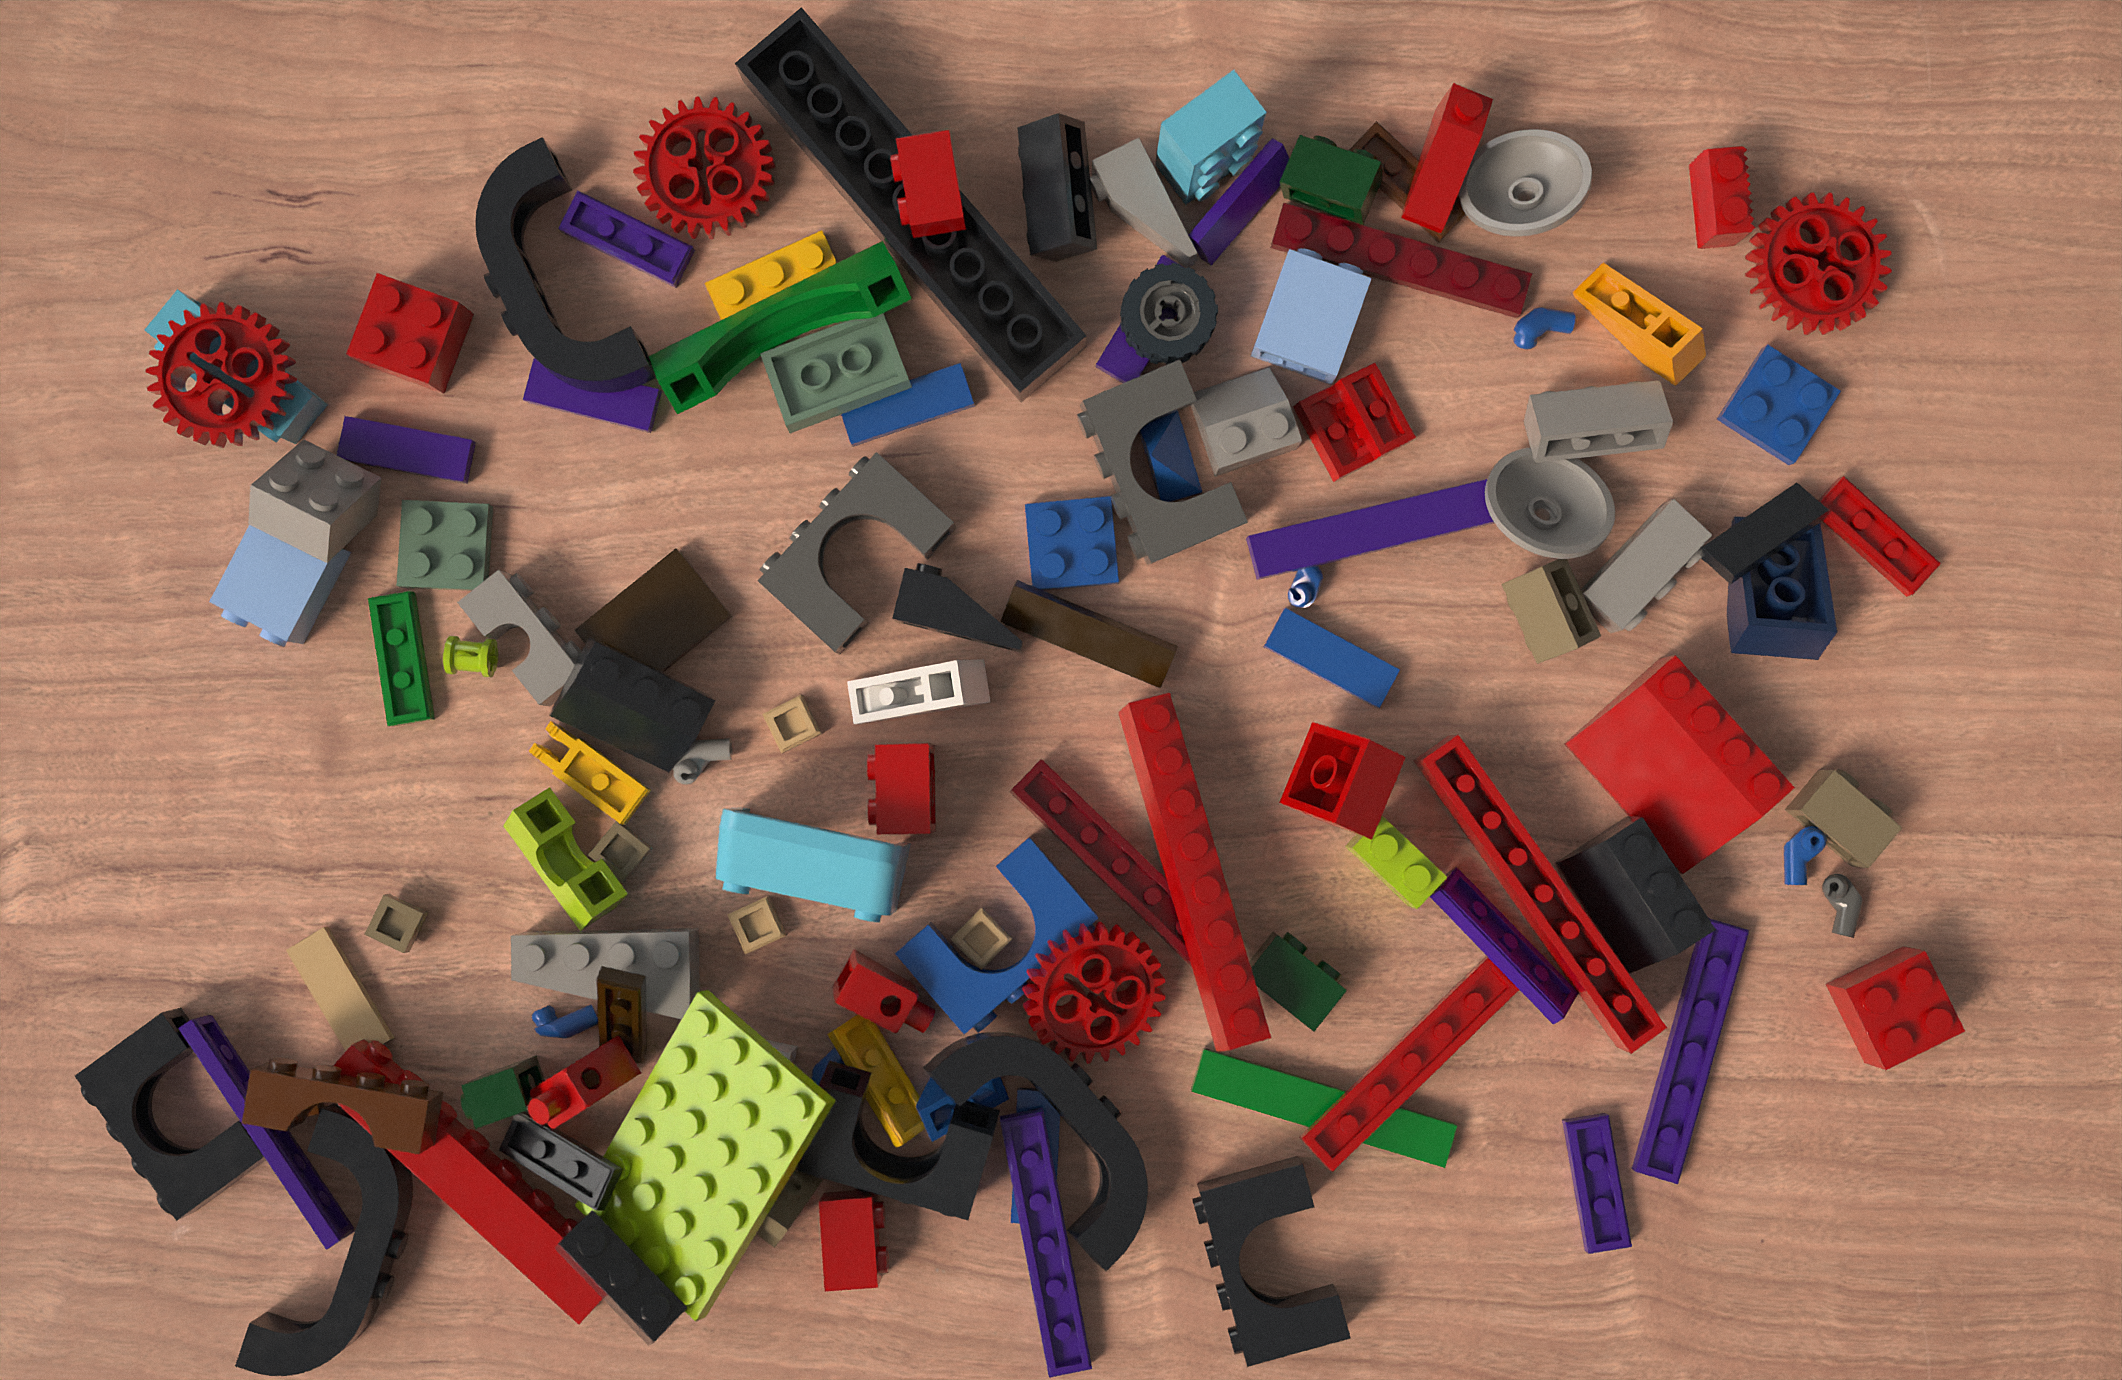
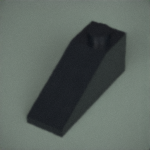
M917 563L916 570L904 569L892 617L895 622L1011 651L1022 652L1023 642L950 579L942 577V569Z

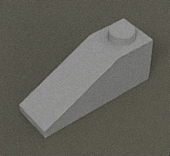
M1140 138L1092 160L1093 176L1090 177L1091 189L1099 202L1105 199L1112 213L1183 266L1188 268L1194 265L1197 251Z

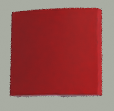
M1372 363L1341 378L1334 385L1299 401L1293 406L1333 482L1380 459L1416 438L1376 363Z

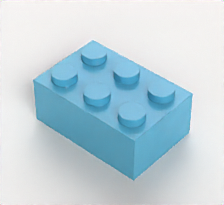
M1232 70L1161 123L1155 166L1185 205L1195 198L1199 202L1207 199L1220 187L1218 181L1230 172L1233 176L1239 175L1254 159L1252 156L1258 148L1257 143L1263 133L1262 127L1267 112L1235 70Z

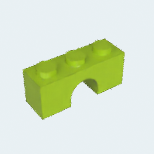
M549 787L515 808L503 827L581 932L615 909L628 893L602 858L594 863L580 850L572 833V827L576 822Z

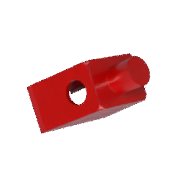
M855 949L832 986L835 1003L896 1034L903 1023L924 1033L936 1012L935 1009L917 1000L919 993L915 984ZM889 995L897 996L896 1000L891 1004L881 1003Z
M619 1035L530 1090L532 1100L529 1102L528 1110L532 1119L539 1124L547 1123L549 1127L555 1129L640 1075L642 1072ZM590 1070H594L599 1076L600 1083L589 1089L582 1075Z

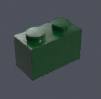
M1299 135L1280 180L1283 197L1364 225L1383 180L1382 164L1375 155L1368 151L1354 149L1351 152L1337 147L1335 142L1323 136L1316 135L1313 138Z
M1288 931L1283 938L1272 932L1249 961L1256 986L1315 1032L1347 991L1337 983L1343 975L1323 959H1321L1317 966L1303 955L1308 947Z
M535 1055L493 1070L461 1085L463 1094L460 1097L461 1106L465 1116L469 1120H473L475 1129L528 1110L529 1102L532 1100L530 1090L545 1081L537 1056Z

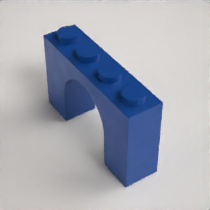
M1031 837L1027 838L996 865L998 870L1029 905L1034 917V941L1022 959L1006 968L980 970L963 959L932 922L895 953L964 1035L971 1028H974L977 1033L982 1031L998 1016L993 1009L1005 999L1012 1004L1024 994L1022 988L1028 985L1026 981L1030 978L1027 974V969L1041 968L1040 963L1035 957L1036 953L1047 956L1052 953L1047 942L1048 940H1053L1061 945L1064 943L1063 930L1066 929L1074 938L1079 936V927L1082 923L1085 924L1090 933L1095 931L1093 923L1099 918L1096 912Z

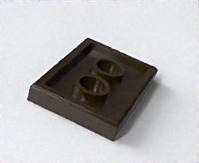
M675 548L576 628L575 632L585 644L589 637H592L661 672H665L733 616L683 554Z

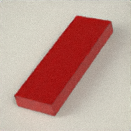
M1845 476L1838 478L1818 500L1829 509L1823 522L1906 597L1912 596L1940 566L1941 563Z

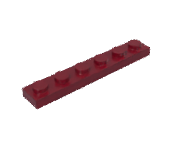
M1287 203L1282 205L1270 246L1272 249L1288 253L1289 249L1296 252L1300 248L1312 250L1320 254L1324 262L1336 266L1339 263L1351 264L1360 268L1363 271V275L1514 318H1518L1521 315L1532 273Z
M1040 759L1010 790V793L1191 966L1167 879L1054 770Z

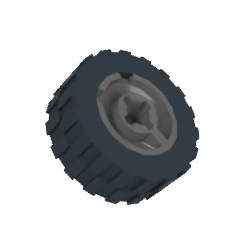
M1162 263L1155 265L1150 270L1148 268L1145 269L1137 279L1134 278L1130 283L1121 306L1120 326L1122 332L1126 335L1125 340L1129 347L1132 346L1136 350V354L1141 358L1144 356L1154 364L1159 362L1168 365L1178 360L1184 363L1189 361L1191 356H1197L1210 340L1217 323L1218 304H1215L1214 299L1216 295L1213 289H1210L1207 285L1208 281L1203 276L1200 277L1196 274V270L1190 267H1181L1177 263H1172L1171 265H1164ZM1167 307L1174 309L1177 315L1176 320L1165 319L1162 321L1160 319L1162 309Z

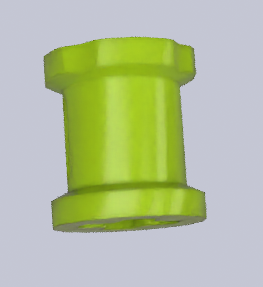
M449 636L447 638L443 652V666L446 674L470 671L481 672L483 677H493L498 664V646L495 639L473 642L461 641L459 636Z

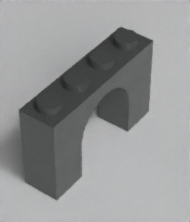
M1180 360L1083 400L1080 404L1082 412L1077 414V419L1085 438L1093 436L1099 453L1094 454V460L1102 478L1110 477L1116 493L1111 495V500L1120 519L1127 517L1133 533L1128 535L1132 551L1137 560L1144 557L1147 565L1248 523L1231 482L1186 501L1166 502L1146 493L1133 476L1130 465V451L1135 436L1140 429L1155 420L1189 407L1197 401Z
M877 452L870 459L867 456L861 458L849 472V476L852 479L841 491L838 488H834L828 493L819 505L822 509L820 514L811 523L808 520L803 521L791 534L789 539L793 543L783 554L775 552L760 568L763 575L758 579V582L839 655L869 623L831 588L827 581L823 565L824 553L833 535L843 526L854 521H879L893 528L928 560L956 529L954 522Z

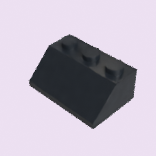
M589 637L549 716L669 773L696 740L715 700L708 694L603 642Z
M1625 817L1555 863L1607 944L1629 974L1681 953L1716 930L1643 817Z

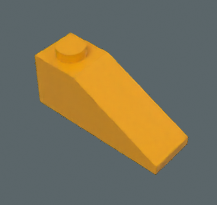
M1604 262L1573 291L1574 297L1642 364L1674 386L1679 384L1706 357L1702 327Z

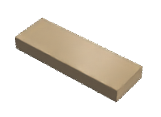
M329 927L321 928L286 950L345 1051L352 1044L363 1039L368 1043L376 1040L383 1045L394 1039L392 1032Z

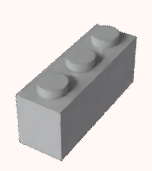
M1660 380L1647 382L1633 381L1621 385L1589 386L1584 389L1559 392L1546 391L1540 394H1533L1529 396L1524 418V426L1535 463L1663 449L1673 424Z
M1675 499L1660 505L1581 589L1592 616L1610 633L1621 631L1624 628L1628 632L1634 629L1647 615L1643 608L1652 598L1655 597L1657 600H1660L1676 585L1677 581L1673 576L1683 566L1689 569L1702 558L1700 556L1701 548L1712 534Z

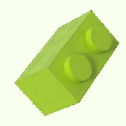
M1383 816L1372 840L1356 834L1345 846L1408 907L1418 909L1447 878L1441 870Z

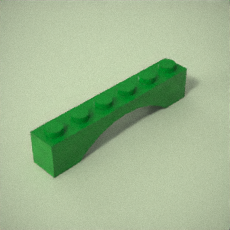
M881 241L650 355L649 358L659 385L678 415L716 396L742 369L760 357V353L771 350L805 332L829 324L854 319L874 318L912 298L895 261L884 242Z

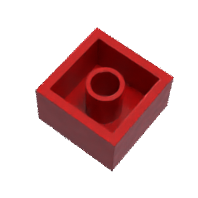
M376 273L346 355L364 366L445 394L474 314L458 301Z
M1312 722L1279 803L1319 821L1372 840L1406 757L1370 739Z
M929 743L875 744V754L867 755L868 781H875L876 798L868 799L869 826L876 825V835L931 834L936 832L935 745Z
M1900 947L1826 984L1864 1063L1888 1070L1966 1032L1925 950Z

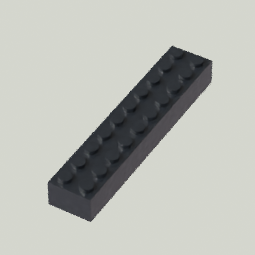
M802 7L735 63L745 85L880 241L884 242L887 249L1020 402H1023L1086 348L1087 335L960 189L966 230L913 238L910 224H901L897 198L905 197L903 181H894L890 155L898 154L896 138L913 135Z

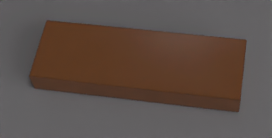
M1376 121L1348 151L1353 152L1354 149H1362L1372 153L1377 157L1378 161H1381L1383 180L1379 188L1403 210L1419 160ZM1457 196L1441 234L1422 227L1438 243L1466 215L1461 206L1460 198Z

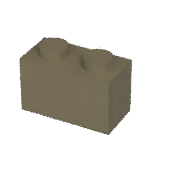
M1567 559L1555 560L1502 584L1507 596L1508 605L1518 620L1524 634L1525 643L1532 652L1537 664L1578 649L1601 637Z
M1837 769V771L1818 770L1785 810L1804 827H1818L1826 836V845L1850 866L1869 868L1902 827L1891 818L1894 813L1888 806L1875 798L1869 800L1857 790L1860 784L1851 775L1840 769Z

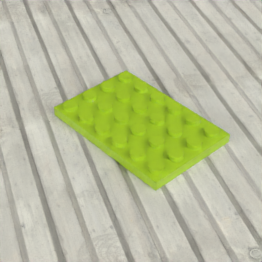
M709 990L699 991L603 1156L623 1168L606 1209L595 1211L579 1200L575 1207L585 1216L593 1210L687 1307L685 1312L696 1322L708 1315L836 1100Z

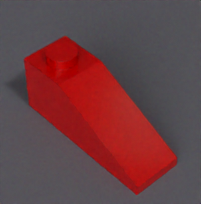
M1455 83L1449 88L1435 109L1401 215L1402 219L1440 234L1444 230L1482 137L1493 102L1492 98Z

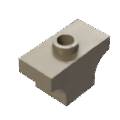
M799 1163L756 1233L774 1248L823 1181V1179L797 1171Z

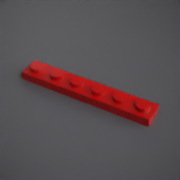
M1486 956L1299 1138L1333 1172L1511 999L1519 989Z

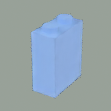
M1300 248L1296 252L1289 249L1251 357L1331 385L1339 372L1372 278L1362 275L1363 271L1354 265L1339 263L1336 266L1322 261V256L1312 250Z
M249 525L209 602L224 609L221 617L242 627H246L250 622L262 628L259 636L283 647H285L287 641L304 644L351 552L343 548L328 563H325Z

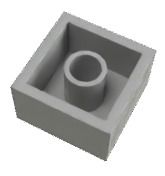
M303 439L250 485L248 524L328 563L377 516L381 477Z

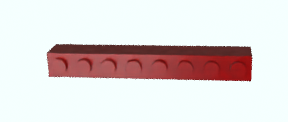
M1169 692L1130 702L1118 714L1216 1051H1230L1272 1038L1171 694Z
M1458 734L1449 735L1414 759L1413 762L1615 1046L1632 1054L1666 1030L1667 1026Z
M363 1039L352 1044L333 1065L342 1069V1075L357 1077L358 1073H377L386 1077L385 1082L400 1085L404 1080L423 1081L414 1072L403 1070L392 1060L393 1055L391 1051L376 1040L368 1043ZM442 1100L434 1146L421 1154L387 1150L580 1325L603 1298L555 1250L557 1244L578 1222L571 1218H564L554 1208L555 1203L547 1193L537 1188L533 1189L521 1178L522 1172L514 1163L507 1159L501 1160L489 1149L490 1144L488 1140L474 1129L468 1130L456 1119L457 1113L454 1108ZM337 1103L372 1135L366 1121L356 1111L348 1106Z

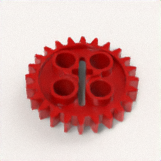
M699 96L695 97L693 109H687L685 103L679 100V113L673 115L668 109L663 108L662 112L666 121L660 124L657 121L650 120L649 124L655 132L654 135L640 134L639 136L647 150L634 151L636 159L644 164V166L633 169L636 178L644 181L636 187L637 191L641 196H650L644 204L650 212L659 209L656 218L662 225L672 219L671 228L677 234L687 225L688 233L692 239H696L701 228H704L710 240H713L715 237L716 227H722L726 235L730 236V223L736 221L740 226L746 228L747 224L743 215L749 212L752 215L759 216L760 212L755 205V201L769 202L770 200L762 186L775 184L773 176L764 172L776 167L773 157L764 156L772 150L769 140H760L765 134L760 124L750 127L753 119L748 111L737 118L738 109L735 103L731 102L722 111L717 97L712 99L709 108L704 107ZM702 131L706 132L704 151L711 164L706 168V177L711 194V203L709 205H704L705 183L698 172L703 170V158L698 137ZM731 138L734 140V145L727 152L715 151V146L721 139ZM678 143H691V148L685 155H672V151ZM735 180L738 182V186L733 193L729 195H720L718 193V189L724 181ZM681 185H695L692 195L688 198L678 199L675 197L676 191Z
M1814 192L1805 196L1802 203L1795 196L1785 203L1786 208L1779 205L1770 212L1772 219L1766 217L1758 224L1759 229L1763 233H1756L1749 240L1752 245L1759 248L1745 255L1746 260L1756 263L1755 267L1745 273V277L1758 278L1759 282L1750 290V293L1764 294L1765 298L1758 307L1764 309L1772 305L1775 308L1771 318L1773 322L1784 315L1788 317L1787 330L1789 331L1801 322L1804 335L1815 331L1817 326L1822 335L1833 331L1834 326L1839 331L1851 326V320L1858 322L1866 317L1865 309L1870 310L1879 304L1874 295H1879L1888 288V286L1878 280L1892 273L1891 268L1881 265V261L1892 255V252L1881 250L1878 247V244L1887 238V235H1873L1871 230L1877 224V218L1864 222L1861 219L1865 211L1864 206L1859 207L1854 212L1849 211V197H1845L1837 205H1834L1833 194L1830 192L1823 196L1819 203ZM1800 228L1810 232L1813 239L1812 244L1803 241L1799 232ZM1840 245H1845L1850 249L1853 257L1852 261L1842 256ZM1785 247L1787 252L1791 255L1784 253L1783 248ZM1784 267L1794 271L1797 278L1796 284L1786 280L1783 274ZM1845 273L1851 274L1853 276V280H1851V278ZM1824 284H1829L1836 291V301L1826 296L1823 288Z
M219 302L215 311L214 308L203 303L200 307V317L187 309L184 310L186 321L184 325L170 320L168 323L174 332L171 337L162 334L156 336L164 345L163 350L149 351V355L159 360L158 366L146 368V373L158 379V382L147 387V391L162 396L155 401L153 407L162 412H167L163 422L174 427L178 425L176 433L187 438L193 435V441L202 445H206L210 440L212 445L224 448L228 439L231 444L240 447L243 446V433L249 438L256 441L259 440L258 426L262 425L273 430L275 427L270 419L272 413L280 416L287 414L279 405L280 400L294 399V396L285 391L284 387L285 384L297 382L296 377L285 372L286 368L296 364V360L288 355H281L290 347V344L281 338L275 339L280 330L270 323L265 325L267 318L257 312L250 315V310L242 305H237L233 311L232 307L228 304ZM220 336V348L211 354L210 344L215 338ZM192 353L197 354L206 362L220 368L225 374L248 386L254 391L253 397H248L237 388L224 383L218 376L198 366L190 360V355ZM258 359L259 367L257 372L253 376L247 377L246 369L253 360ZM196 373L197 382L191 390L187 391L186 381L192 374ZM233 396L234 406L229 413L224 415L222 412L224 401Z
M1102 922L1097 923L1094 933H1090L1085 924L1082 923L1079 927V936L1074 938L1065 929L1063 930L1064 943L1059 945L1053 940L1047 941L1052 951L1049 956L1036 953L1035 957L1040 963L1041 968L1027 969L1028 976L1034 982V984H1028L1022 988L1026 997L1030 999L1023 1003V1008L1027 1015H1031L1027 1021L1033 1031H1038L1036 1035L1043 1045L1049 1043L1051 1050L1056 1054H1060L1064 1050V1053L1071 1062L1077 1058L1080 1052L1087 1064H1091L1094 1054L1097 1052L1107 1062L1109 1061L1110 1049L1116 1048L1118 1053L1123 1056L1125 1055L1124 1043L1129 1040L1137 1046L1141 1044L1136 1034L1139 1030L1152 1032L1153 1029L1147 1022V1018L1161 1016V1012L1153 1004V1002H1160L1166 998L1161 989L1158 988V986L1166 982L1163 975L1157 971L1161 964L1154 955L1150 956L1153 951L1145 941L1140 943V939L1133 931L1125 936V932L1118 924H1115L1108 934V930ZM1098 958L1093 968L1082 970L1083 965L1088 960ZM1066 973L1072 974L1093 992L1086 994L1080 984L1065 978L1064 975ZM1132 980L1127 989L1116 992L1122 982ZM1103 992L1110 1003L1124 1008V1011L1117 1012L1095 993ZM1072 994L1071 1000L1068 1003L1056 1006L1062 996ZM1106 1016L1100 1025L1091 1027L1092 1022L1096 1018Z

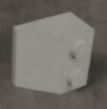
M1270 367L1194 392L1197 401L1191 405L1215 477L1294 451L1302 442L1288 398Z

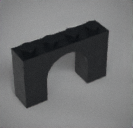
M182 1008L160 1013L75 1075V1078L81 1085V1093L84 1099L99 1110L106 1120V1129L110 1136L117 1142L122 1143L132 1157L131 1163L134 1170L141 1177L148 1180L157 1193L156 1197L160 1207L166 1213L172 1215L176 1221L196 1212L266 1161L240 1120L202 1148H187L177 1145L167 1139L157 1127L152 1112V1098L156 1085L168 1070L194 1052L178 1029L190 1021Z
M829 1060L819 1086L836 1101L800 1159L797 1171L813 1175L819 1179H828L855 1187L860 1191L872 1192L896 1199L904 1204H913L937 1211L945 1216L957 1217L968 1221L1000 1110L967 1100L961 1106L955 1104L946 1138L937 1149L919 1157L897 1156L877 1146L867 1135L862 1123V1109L872 1072Z
M1294 1156L1197 1183L1200 1196L1192 1198L1199 1225L1208 1223L1212 1239L1204 1241L1210 1267L1219 1266L1222 1274L1223 1283L1216 1284V1289L1222 1311L1231 1309L1235 1326L1227 1328L1234 1355L1243 1353L1247 1367L1351 1339L1341 1300L1333 1284L1290 1296L1274 1297L1252 1288L1240 1273V1251L1245 1239L1253 1229L1265 1221L1315 1207L1300 1158Z

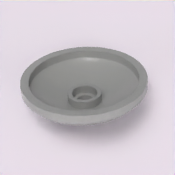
M1539 129L1507 133L1487 142L1475 152L1459 191L1460 203L1469 219L1489 232L1504 236H1530L1543 233L1565 223L1582 208L1592 187L1591 163L1586 152L1579 144L1560 133Z
M1531 448L1516 450L1497 462L1486 482L1485 501L1494 523L1511 541L1532 553L1557 559L1581 557L1601 546L1612 530L1615 520V506L1612 495L1601 477L1587 464L1577 458L1535 463Z

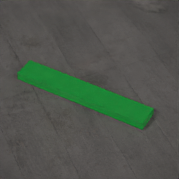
M1207 1048L1202 1049L1191 1087V1092L1310 1127L1346 1092V1090ZM1399 1107L1363 1144L1445 1168L1457 1125L1453 1122Z

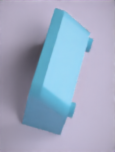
M743 807L723 808L719 825L715 879L724 881L723 890L749 894L751 887L854 909V918L880 923L881 915L891 916L896 912L911 843L900 842L893 844L749 813L750 809Z

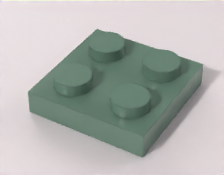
M402 500L396 586L401 588L472 591L489 578L493 506L481 503Z

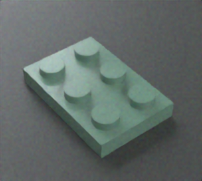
M884 313L874 318L845 321L760 353L783 420L790 434L912 388Z

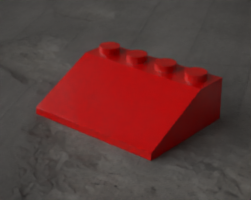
M1676 655L1658 659L1564 743L1628 816L1643 817L1680 874L1686 873L1757 822L1795 788Z

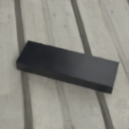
M1795 483L1701 548L1700 556L1731 585L1825 520L1829 509L1801 485Z
M529 1111L514 1115L499 1148V1151L595 1211L606 1209L623 1171V1168L557 1128L553 1129L547 1123L539 1124L535 1122L530 1116Z

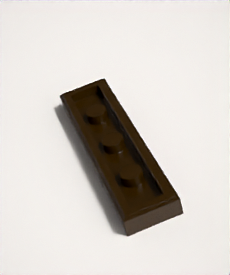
M1019 580L1014 584L1000 623L1160 689L1178 648L1177 645Z

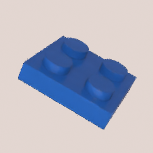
M1767 344L1760 350L1716 420L1790 466L1797 461L1841 391Z
M1111 496L1025 504L1033 587L1046 591L1119 584Z

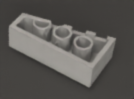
M699 928L582 930L581 932L535 931L511 935V980L597 1000L596 978L601 966L646 976V1011L682 1019L697 992L700 991Z

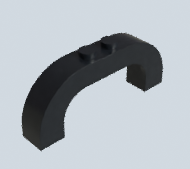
M541 137L517 149L504 159L493 171L481 192L476 210L475 228L478 246L489 270V273L484 274V279L496 299L501 297L506 310L501 312V316L511 335H518L532 356L555 377L578 389L598 393L620 392L638 387L656 378L649 354L638 334L630 326L609 337L592 342L576 341L564 336L527 257L524 247V234L531 216L545 203L572 191L555 152L545 139Z
M1000 1031L977 1033L955 1041L939 1052L923 1067L945 1094L958 1106H961L985 1083L1001 1076H1021L1027 1078L1087 1145L1098 1163L1100 1183L1097 1195L1091 1206L1067 1231L1091 1259L1103 1270L1107 1271L1127 1251L1141 1227L1147 1206L1148 1182L1145 1165L1138 1147L1124 1127L1117 1121L1122 1115L1121 1112L1105 1095L1098 1099L1089 1089V1086L1093 1083L1090 1076L1077 1063L1070 1067L1058 1054L1048 1047L1022 1035Z
M337 1103L321 1108L307 1150L308 1152L338 1161L347 1167L356 1177L362 1192L361 1215L332 1302L324 1317L316 1321H295L265 1312L250 1322L235 1367L269 1376L296 1375L320 1367L347 1348L365 1331L376 1314L380 1302H384L393 1287L394 1276L390 1275L394 1260L399 1259L404 1252L409 1234L405 1233L404 1230L412 1206V1173L387 1149L375 1147L372 1135Z

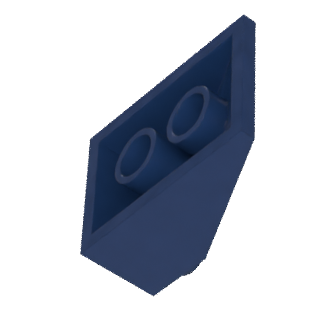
M1734 516L1732 520V526L1737 524L1745 517ZM1821 523L1814 526L1731 585L1728 583L1727 625L1731 653L1819 660L1837 633Z

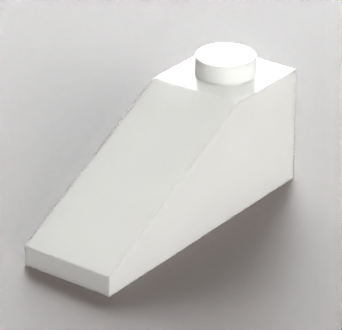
M984 659L955 660L847 682L854 724L990 703Z

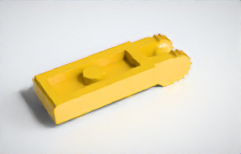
M550 721L545 728L546 731L549 732L552 738L570 748L567 754L560 760L550 749L536 743L533 744L529 752L552 769L554 776L621 825H626L651 789L585 740L577 739L565 728L554 721Z

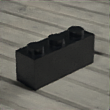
M1057 113L1017 127L1019 139L1018 155L1021 161L1023 179L1022 196L1025 203L1027 220L1026 237L1030 255L1057 262L1097 250L1085 122Z
M593 1210L555 1247V1250L648 1346L653 1344L687 1309L680 1299Z

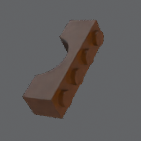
M283 1057L270 1058L268 1063L250 1070L242 1124L287 1131L303 1123L313 1108L319 1103L333 1102L350 1107L366 1121L372 1133L375 1147L421 1154L435 1145L444 1092L429 1090V1083L417 1080H404L401 1085L385 1082L386 1077L384 1075L368 1072L358 1073L357 1077L342 1075L341 1068L331 1065H315L313 1069L297 1067V1060Z

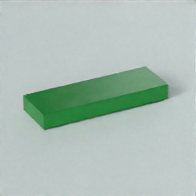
M407 591L368 598L387 726L394 727L435 720L416 593Z

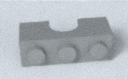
M497 570L457 603L484 637L497 640L507 631L516 627H522L526 631L530 639L529 654L512 672L539 705L551 707L556 702L582 651L571 640L566 644L556 631L561 627L557 619L547 608L542 607L540 610L530 599V596L534 593L532 588L518 573L512 576L507 572Z

